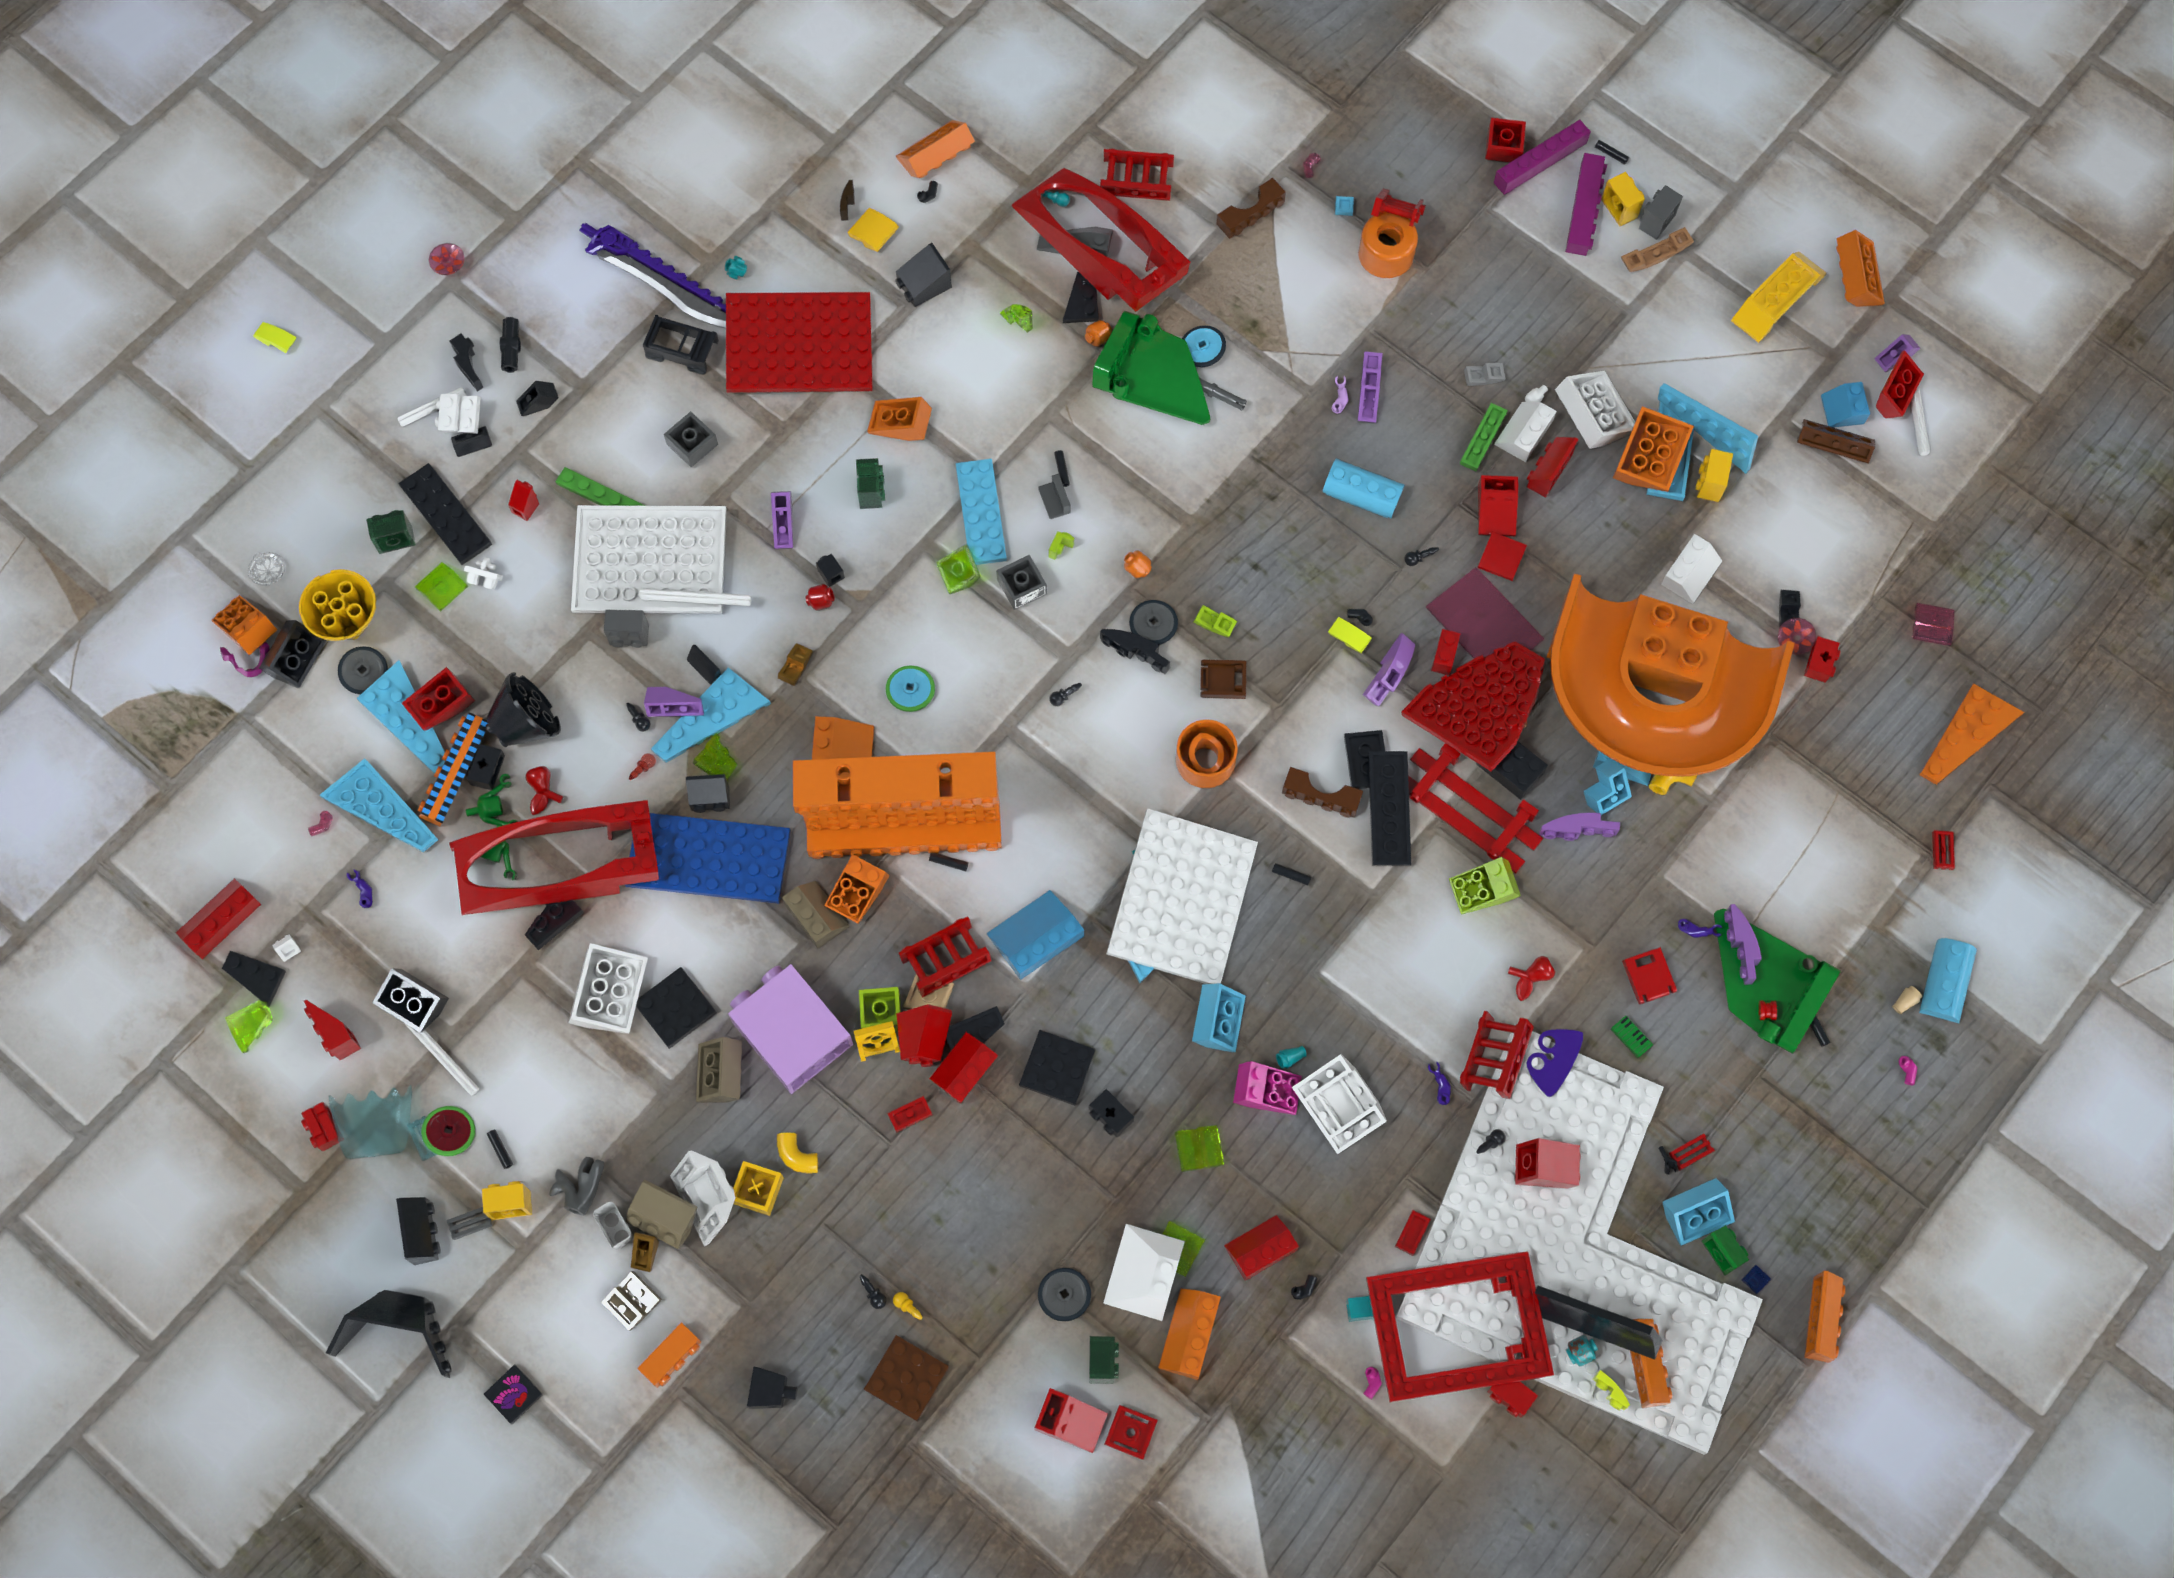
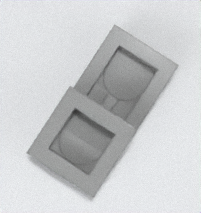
M1485 363L1483 367L1466 366L1464 369L1467 386L1493 384L1505 381L1506 379L1503 363Z

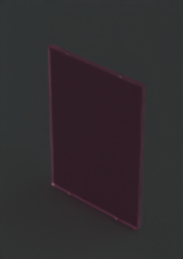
M1476 567L1426 606L1446 630L1461 633L1459 644L1473 658L1481 655L1486 657L1493 654V650L1503 648L1514 641L1532 650L1544 640Z

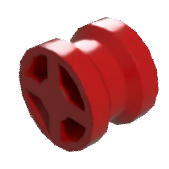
M1759 1001V1020H1765L1766 1018L1777 1020L1776 1001H1771L1770 1003Z

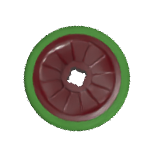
M454 1106L440 1107L433 1110L425 1118L421 1129L422 1139L427 1148L435 1154L441 1156L458 1155L464 1152L473 1142L475 1125L471 1116L463 1109ZM446 1128L450 1130L452 1129L451 1134L445 1133L444 1131Z

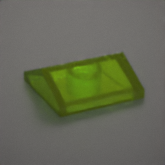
M967 544L936 562L949 594L970 588L981 577Z
M443 562L415 586L440 612L468 587Z

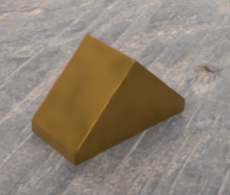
M635 1232L631 1268L651 1272L659 1245L656 1237Z

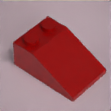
M446 667L403 701L402 704L423 731H426L461 713L476 700L455 674Z

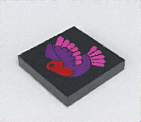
M515 1364L484 1393L485 1397L511 1425L543 1396Z

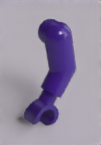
M353 869L356 877L352 879L351 875L347 873V878L354 881L360 890L359 905L362 908H370L373 903L372 887L364 879L360 878L361 874L359 871Z
M1680 919L1678 921V928L1694 938L1705 937L1713 934L1715 937L1721 936L1719 933H1714L1715 928H1722L1721 925L1717 924L1712 928L1698 927L1687 919Z
M1436 1062L1438 1066L1436 1071H1432L1429 1064L1428 1070L1434 1073L1435 1080L1439 1085L1437 1101L1441 1105H1447L1450 1102L1451 1085L1445 1075L1440 1072L1438 1062Z

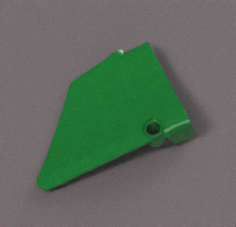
M1124 311L1094 365L1092 387L1112 393L1113 397L1118 400L1130 402L1200 425L1209 423L1210 414L1187 342L1163 331L1158 325L1157 318L1151 314H1146L1143 318H1140V315Z
M1720 909L1715 911V925L1722 926V928H1716V932L1721 934L1717 938L1729 1011L1758 1033V1037L1793 1054L1841 970L1825 961H1818L1814 956L1806 955L1749 923L1757 938L1762 960L1755 966L1756 980L1751 985H1744L1743 978L1740 977L1741 960L1737 957L1738 948H1731V942L1727 940V930H1729V927L1724 918L1725 911L1727 910ZM1808 959L1812 962L1813 966L1810 970L1803 967V960ZM1759 1001H1764L1765 1003L1776 1001L1777 1020H1771L1770 1018L1759 1020Z

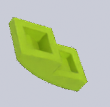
M1202 605L1193 623L1216 634L1229 637L1237 621L1222 612L1218 614Z

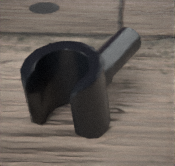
M1660 1146L1658 1149L1665 1161L1664 1172L1669 1175L1670 1168H1672L1676 1173L1677 1162L1670 1159L1664 1147Z

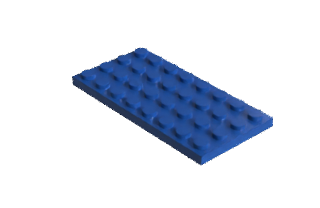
M650 813L659 880L627 884L625 887L779 904L790 828ZM633 840L629 857H635Z

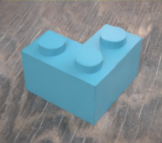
M1611 758L1595 767L1599 782L1584 790L1587 806L1596 813H1601V815L1632 797L1625 768Z

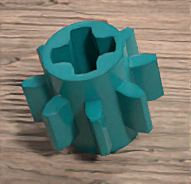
M734 256V259L729 258L725 263L726 274L736 280L738 276L743 277L747 271V265L744 264L745 261L738 256Z

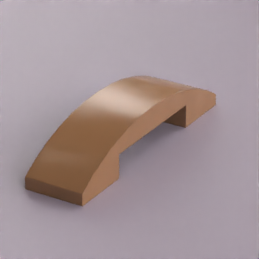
M1684 227L1669 234L1667 239L1641 251L1636 249L1621 256V259L1629 272L1639 271L1667 260L1690 246L1694 241Z

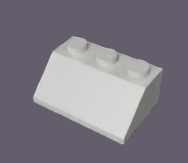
M1522 402L1494 445L1527 462L1552 424L1557 411L1541 402Z
M1694 534L1664 577L1661 585L1693 604L1722 563V560L1711 543Z

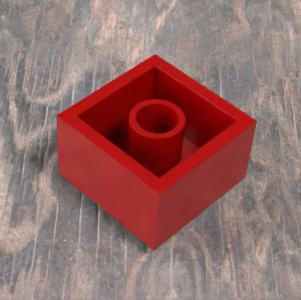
M1491 118L1488 127L1485 159L1512 162L1522 156L1526 122Z

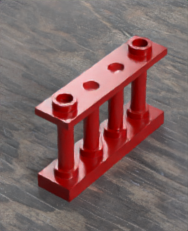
M1104 149V162H1108L1107 179H1101L1100 187L1118 197L1170 201L1171 185H1166L1168 167L1174 166V155ZM1115 163L1126 164L1124 181L1114 180ZM1133 164L1143 165L1141 183L1131 182ZM1150 166H1161L1159 184L1149 183Z
M1385 188L1377 195L1371 213L1373 216L1378 217L1380 213L1384 212L1411 219L1409 226L1413 227L1415 222H1419L1420 215L1423 216L1426 205H1423V199H1420L1417 205L1395 199L1389 195L1390 190Z
M968 916L956 920L954 924L912 946H906L902 951L898 952L901 962L904 964L909 961L920 979L916 985L922 998L992 961L986 946L978 948L968 930L972 926ZM960 934L972 952L964 958H961L951 941L952 938ZM942 943L945 944L955 961L947 967L943 966L933 949ZM927 952L937 970L936 973L930 976H926L916 958Z
M1484 1011L1478 1022V1030L1465 1069L1460 1075V1084L1467 1091H1471L1473 1083L1494 1087L1502 1098L1510 1099L1534 1028L1530 1021L1520 1017L1516 1025L1495 1022L1488 1011ZM1491 1029L1514 1033L1512 1042L1504 1043L1489 1040L1488 1037ZM1485 1047L1508 1051L1506 1060L1502 1062L1482 1058ZM1479 1065L1502 1069L1500 1078L1495 1080L1476 1076Z

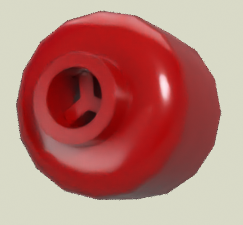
M821 584L809 588L805 599L808 606L818 611L831 607L832 602L835 601V596L831 587Z

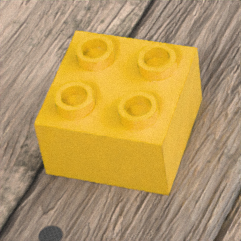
M1624 172L1607 181L1601 200L1618 225L1622 226L1638 218L1645 198L1642 191L1638 190L1632 177H1629Z
M1711 449L1709 454L1704 456L1703 463H1701L1698 474H1701L1700 479L1697 480L1695 490H1698V498L1719 502L1728 484L1733 453Z
M743 1161L733 1187L735 1193L733 1204L770 1216L784 1179L783 1175L779 1172Z
M520 1181L509 1182L506 1186L491 1184L488 1185V1188L482 1189L483 1213L491 1220L532 1215L531 1191Z

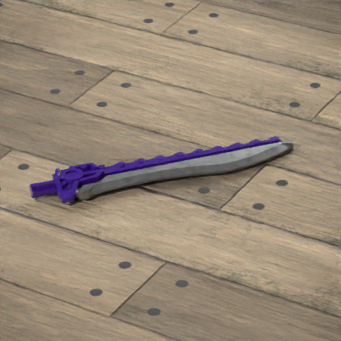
M587 223L581 225L579 231L592 239L588 247L585 248L586 253L591 255L598 254L600 260L607 261L646 282L673 302L685 314L705 323L726 328V304H723L721 296H710L711 292L709 289L698 288L699 284L697 281H687L685 273H675L673 265H663L660 257H650L651 253L649 250H639L637 242H634V240L611 225L599 228V230H596Z

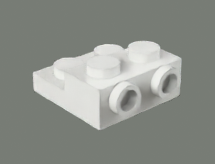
M441 394L440 399L437 400L439 417L435 419V425L438 430L444 433L478 434L481 397Z

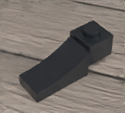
M460 333L449 341L457 354L453 358L457 367L478 392L483 386L473 368L474 344L469 337L465 338Z

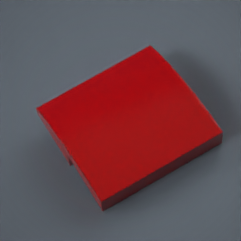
M1492 532L1478 568L1513 581L1527 545Z

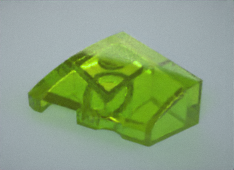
M1012 304L1000 312V315L1010 325L1016 322L1027 333L1033 329L1032 310L1028 307Z
M716 733L706 743L705 748L694 758L693 764L709 775L725 774L728 780L736 769L737 763L729 755L727 747H723L719 741L720 736Z
M258 1000L225 1017V1020L242 1053H247L250 1050L248 1047L254 1039H258L262 1035L263 1029L270 1025L273 1018L267 1002Z

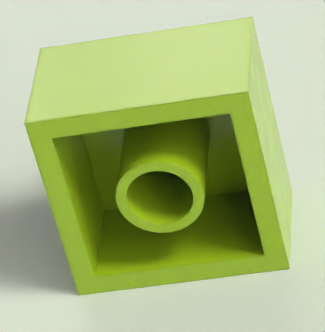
M899 987L859 990L861 1029L893 1021L895 1032H897L896 1013L901 1012Z

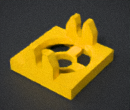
M893 1021L854 1031L861 1062L866 1061L868 1056L895 1050V1053L900 1052ZM875 1036H881L879 1039L872 1040ZM891 1038L889 1042L881 1044L884 1039ZM867 1043L875 1044V1046L868 1048L863 1045Z

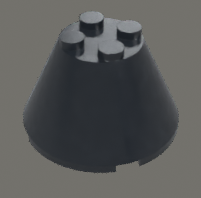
M512 672L506 676L487 715L488 724H486V729L498 737L503 747L555 737L560 733L561 725L558 716L554 717L550 710L552 708L551 703L540 689L525 676L518 677L516 672Z

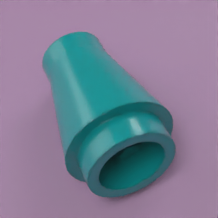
M1303 1046L1284 1049L1276 1054V1060L1280 1068L1288 1069L1306 1057L1307 1053Z

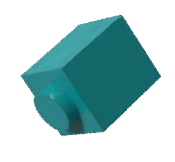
M1369 1296L1348 1298L1346 1300L1349 1322L1373 1319Z

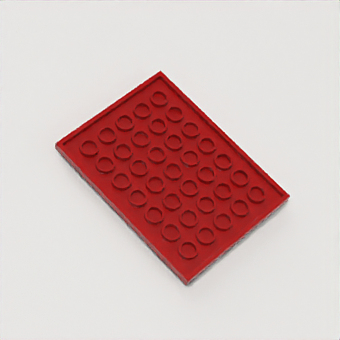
M870 292L726 293L727 393L872 391Z

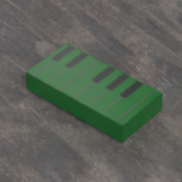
M1627 1016L1623 1017L1610 1029L1637 1058L1641 1057L1653 1046L1649 1039Z

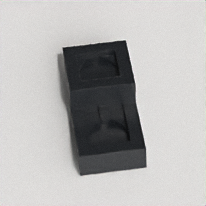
M1781 589L1779 598V628L1787 627L1793 629L1795 621H1800V591Z

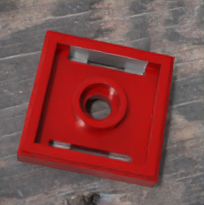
M1119 1405L1104 1445L1143 1460L1158 1420ZM1133 1415L1143 1420L1141 1422L1139 1420L1131 1418L1130 1416ZM1128 1429H1134L1135 1435L1132 1437L1128 1436ZM1120 1443L1128 1447H1131L1132 1449L1129 1450L1127 1448H1124L1120 1446Z

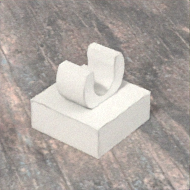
M290 934L272 945L284 962L301 952Z

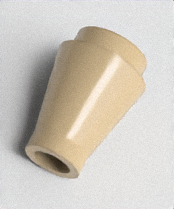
M1910 986L1904 989L1892 1007L1897 1013L1902 1014L1918 1004L1922 995L1915 987Z

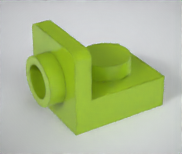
M1057 531L1049 548L1048 557L1055 560L1058 554H1062L1064 546L1073 548L1075 538L1067 532L1061 533Z

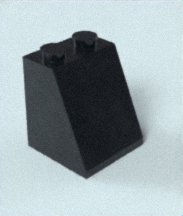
M933 243L928 244L896 271L897 279H895V282L899 289L902 288L904 290L906 300L912 302L914 307L952 288L950 268Z

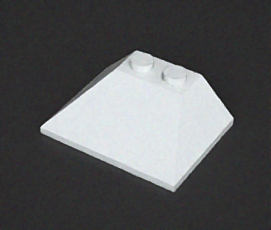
M1342 1054L1292 1087L1337 1154L1387 1121L1379 1101L1357 1069Z
M691 1150L687 1152L670 1176L680 1197L698 1207L693 1224L705 1247L709 1245L727 1223L735 1200V1193L733 1187L729 1185L726 1179L724 1169L720 1167L717 1161Z
M1126 1224L1103 1303L1162 1321L1185 1241Z

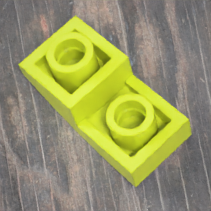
M262 322L253 335L254 338L265 345L270 346L272 344L284 353H287L296 340V337L265 322Z
M1340 617L1337 618L1328 631L1331 636L1344 642L1346 646L1359 653L1364 651L1372 639L1365 632Z
M1601 1370L1596 1372L1592 1380L1596 1382L1595 1385L1601 1390L1610 1391L1606 1397L1610 1401L1609 1404L1617 1410L1627 1409L1630 1404L1619 1386Z

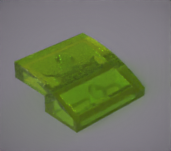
M1217 1125L1175 1132L1182 1172L1224 1165Z
M1169 1220L1162 1235L1185 1241L1176 1272L1186 1277L1206 1239Z

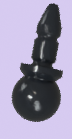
M1431 547L1421 552L1419 550L1408 552L1404 557V561L1408 566H1415L1418 562H1423L1422 558L1435 554L1439 548Z
M1073 684L1065 689V691L1061 688L1059 692H1053L1049 697L1050 703L1053 706H1061L1064 700L1067 701L1068 696L1078 691L1082 684Z
M626 703L637 730L641 732L647 731L651 726L650 720L643 713H639L635 706Z
M1500 1129L1493 1130L1486 1137V1141L1478 1147L1476 1153H1484L1490 1148L1494 1149L1498 1145H1502L1506 1140L1505 1133Z
M861 1274V1284L865 1286L864 1288L869 1293L867 1298L870 1299L872 1307L875 1309L883 1308L886 1305L885 1295L879 1293V1288L875 1289L869 1279Z

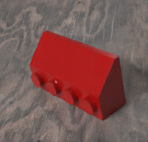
M234 878L185 923L176 934L195 954L203 959L261 904Z

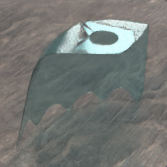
M411 1085L403 1097L399 1095L395 1088H392L385 1099L378 1097L374 1091H370L362 1102L356 1101L348 1093L342 1105L338 1104L329 1095L330 1109L339 1144L346 1158L378 1157L398 1154L404 1151L409 1135L412 1100Z

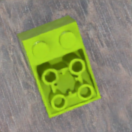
M1502 857L1449 878L1461 915L1503 904L1521 896L1510 863Z

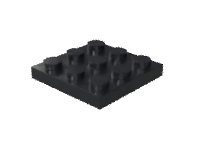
M682 967L638 998L636 1004L637 1009L668 1049L717 1013Z
M1039 1030L1019 1086L1075 1106L1095 1049Z

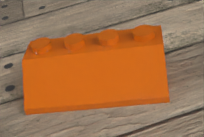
M951 120L896 155V158L911 176L923 178L931 169H937L942 166V162L955 158L957 156L956 153L969 149L971 147L970 144L974 143L975 140L966 123Z
M1857 230L1836 238L1838 244L1836 249L1840 256L1839 266L1843 273L1842 282L1845 285L1846 300L1856 307L1884 305L1874 242Z
M1824 1270L1813 1278L1804 1357L1827 1363L1834 1361L1838 1356L1839 1347L1836 1346V1342L1841 1333V1326L1838 1324L1839 1317L1841 1318L1843 1314L1841 1297H1844L1845 1294L1843 1278Z
M1180 1288L1158 1369L1196 1380L1199 1379L1220 1296L1203 1291Z
M1632 1319L1654 1327L1659 1334L1658 1326L1654 1324L1653 1319ZM1660 1346L1655 1360L1630 1351L1642 1409L1664 1406L1671 1403L1672 1391L1670 1387H1667L1666 1378H1668L1667 1368L1665 1365L1663 1366L1661 1359L1663 1357L1662 1346Z

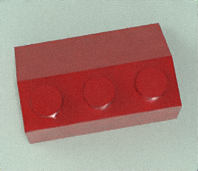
M1906 351L1901 352L1876 404V408L1884 418L1903 417L1924 376V373Z
M1556 437L1553 443L1549 442L1544 450L1546 452L1545 456L1539 457L1536 462L1538 467L1535 471L1531 470L1527 477V480H1529L1527 488L1546 498L1573 456L1579 439L1576 437Z
M966 1032L929 1079L957 1102L961 1103L998 1055Z
M1277 1215L1224 1245L1245 1281L1296 1252L1299 1248L1291 1232Z

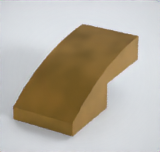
M796 643L788 654L786 663L778 673V679L795 686L813 650Z

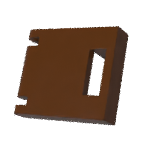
M1201 660V666H1204L1201 667V698L1246 699V661ZM1235 673H1242V685H1235L1234 688Z

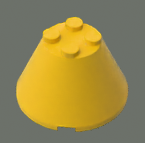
M344 569L331 570L330 573L315 577L305 587L299 601V614L305 627L313 635L330 641L355 640L359 638L372 620L376 609V596L370 583L362 575Z

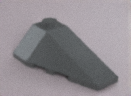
M1087 227L1067 230L1080 242L1108 257L1113 229ZM1041 235L1039 236L1037 250L1060 254Z

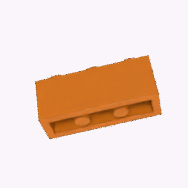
M681 1322L637 1369L654 1386L658 1388L661 1385L663 1387L671 1379L670 1375L672 1372L680 1370L686 1363L684 1360L699 1350L701 1341Z

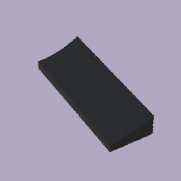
M1537 1286L1535 1294L1539 1301L1543 1319L1655 1360L1663 1340L1654 1327Z

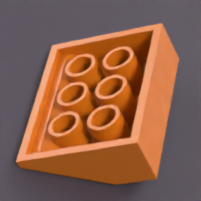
M1642 406L1613 478L1629 485L1668 492L1694 426Z
M815 716L812 760L872 757L874 726L836 717ZM843 772L840 774L841 778H846L849 776L848 772Z

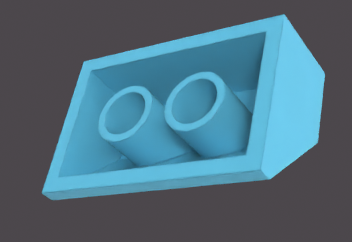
M1220 983L1202 985L1192 1041L1207 1048L1236 1052L1246 996Z
M1717 1178L1662 1202L1666 1219L1681 1246L1735 1222L1729 1192Z

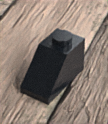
M535 381L516 402L521 416H527L550 408L559 397L554 383Z

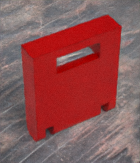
M1661 947L1622 961L1639 1005L1644 1003L1642 995H1644L1646 1002L1669 995V989L1672 994L1677 992ZM1650 956L1652 963L1637 967L1635 960Z

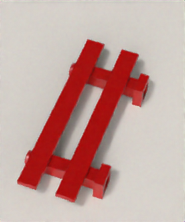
M1445 743L1439 752L1440 757L1435 760L1419 748L1410 761L1427 773L1419 783L1408 775L1409 798L1415 803L1419 802L1487 852L1491 859L1495 860L1502 857L1508 860L1512 871L1516 874L1525 863V860L1508 849L1507 846L1515 837L1533 851L1536 849L1543 838L1527 827L1525 823L1528 820L1532 822L1539 810L1523 799L1516 810L1518 812L1517 815L1513 817L1447 768L1450 764L1454 766L1458 762L1461 753ZM1438 780L1502 827L1504 831L1498 839H1494L1429 790Z

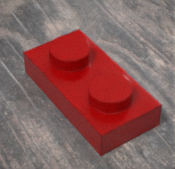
M924 1096L887 1113L896 1133L932 1116Z

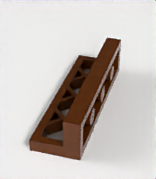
M1803 419L1802 429L1797 439V443L1868 464L1875 449L1874 439Z

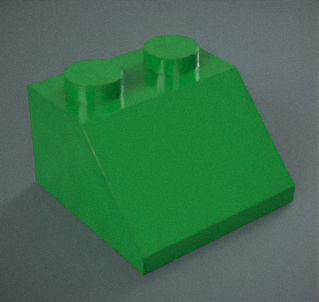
M1726 1225L1701 1241L1724 1276L1749 1261L1746 1249L1738 1244L1735 1233L1732 1229H1728Z

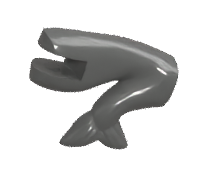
M591 1157L583 1159L578 1170V1192L567 1176L557 1169L555 1173L556 1182L551 1187L549 1195L554 1196L564 1192V1208L574 1214L584 1216L595 1198L604 1169V1161L596 1160L594 1162Z

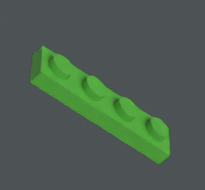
M1493 403L1490 404L1460 461V465L1475 472L1477 471L1508 410Z

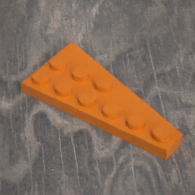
M1973 683L1921 771L1920 776L1937 785L2001 731L2006 729L2012 722L2023 715L2024 712Z

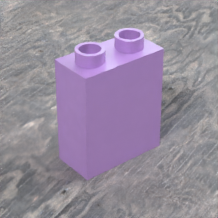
M790 964L784 970L780 966H775L769 970L761 979L764 986L755 993L751 994L749 990H746L737 995L730 1003L733 1010L728 1015L738 1031L788 1092L792 1094L849 1049L853 1042L846 1029Z

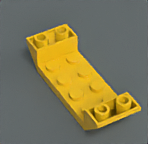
M1801 252L1792 253L1747 298L1731 319V322L1759 343L1771 331L1773 325L1812 285L1816 286L1827 273Z

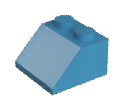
M1862 382L1845 383L1821 395L1827 424L1830 427L1865 424L1870 415Z

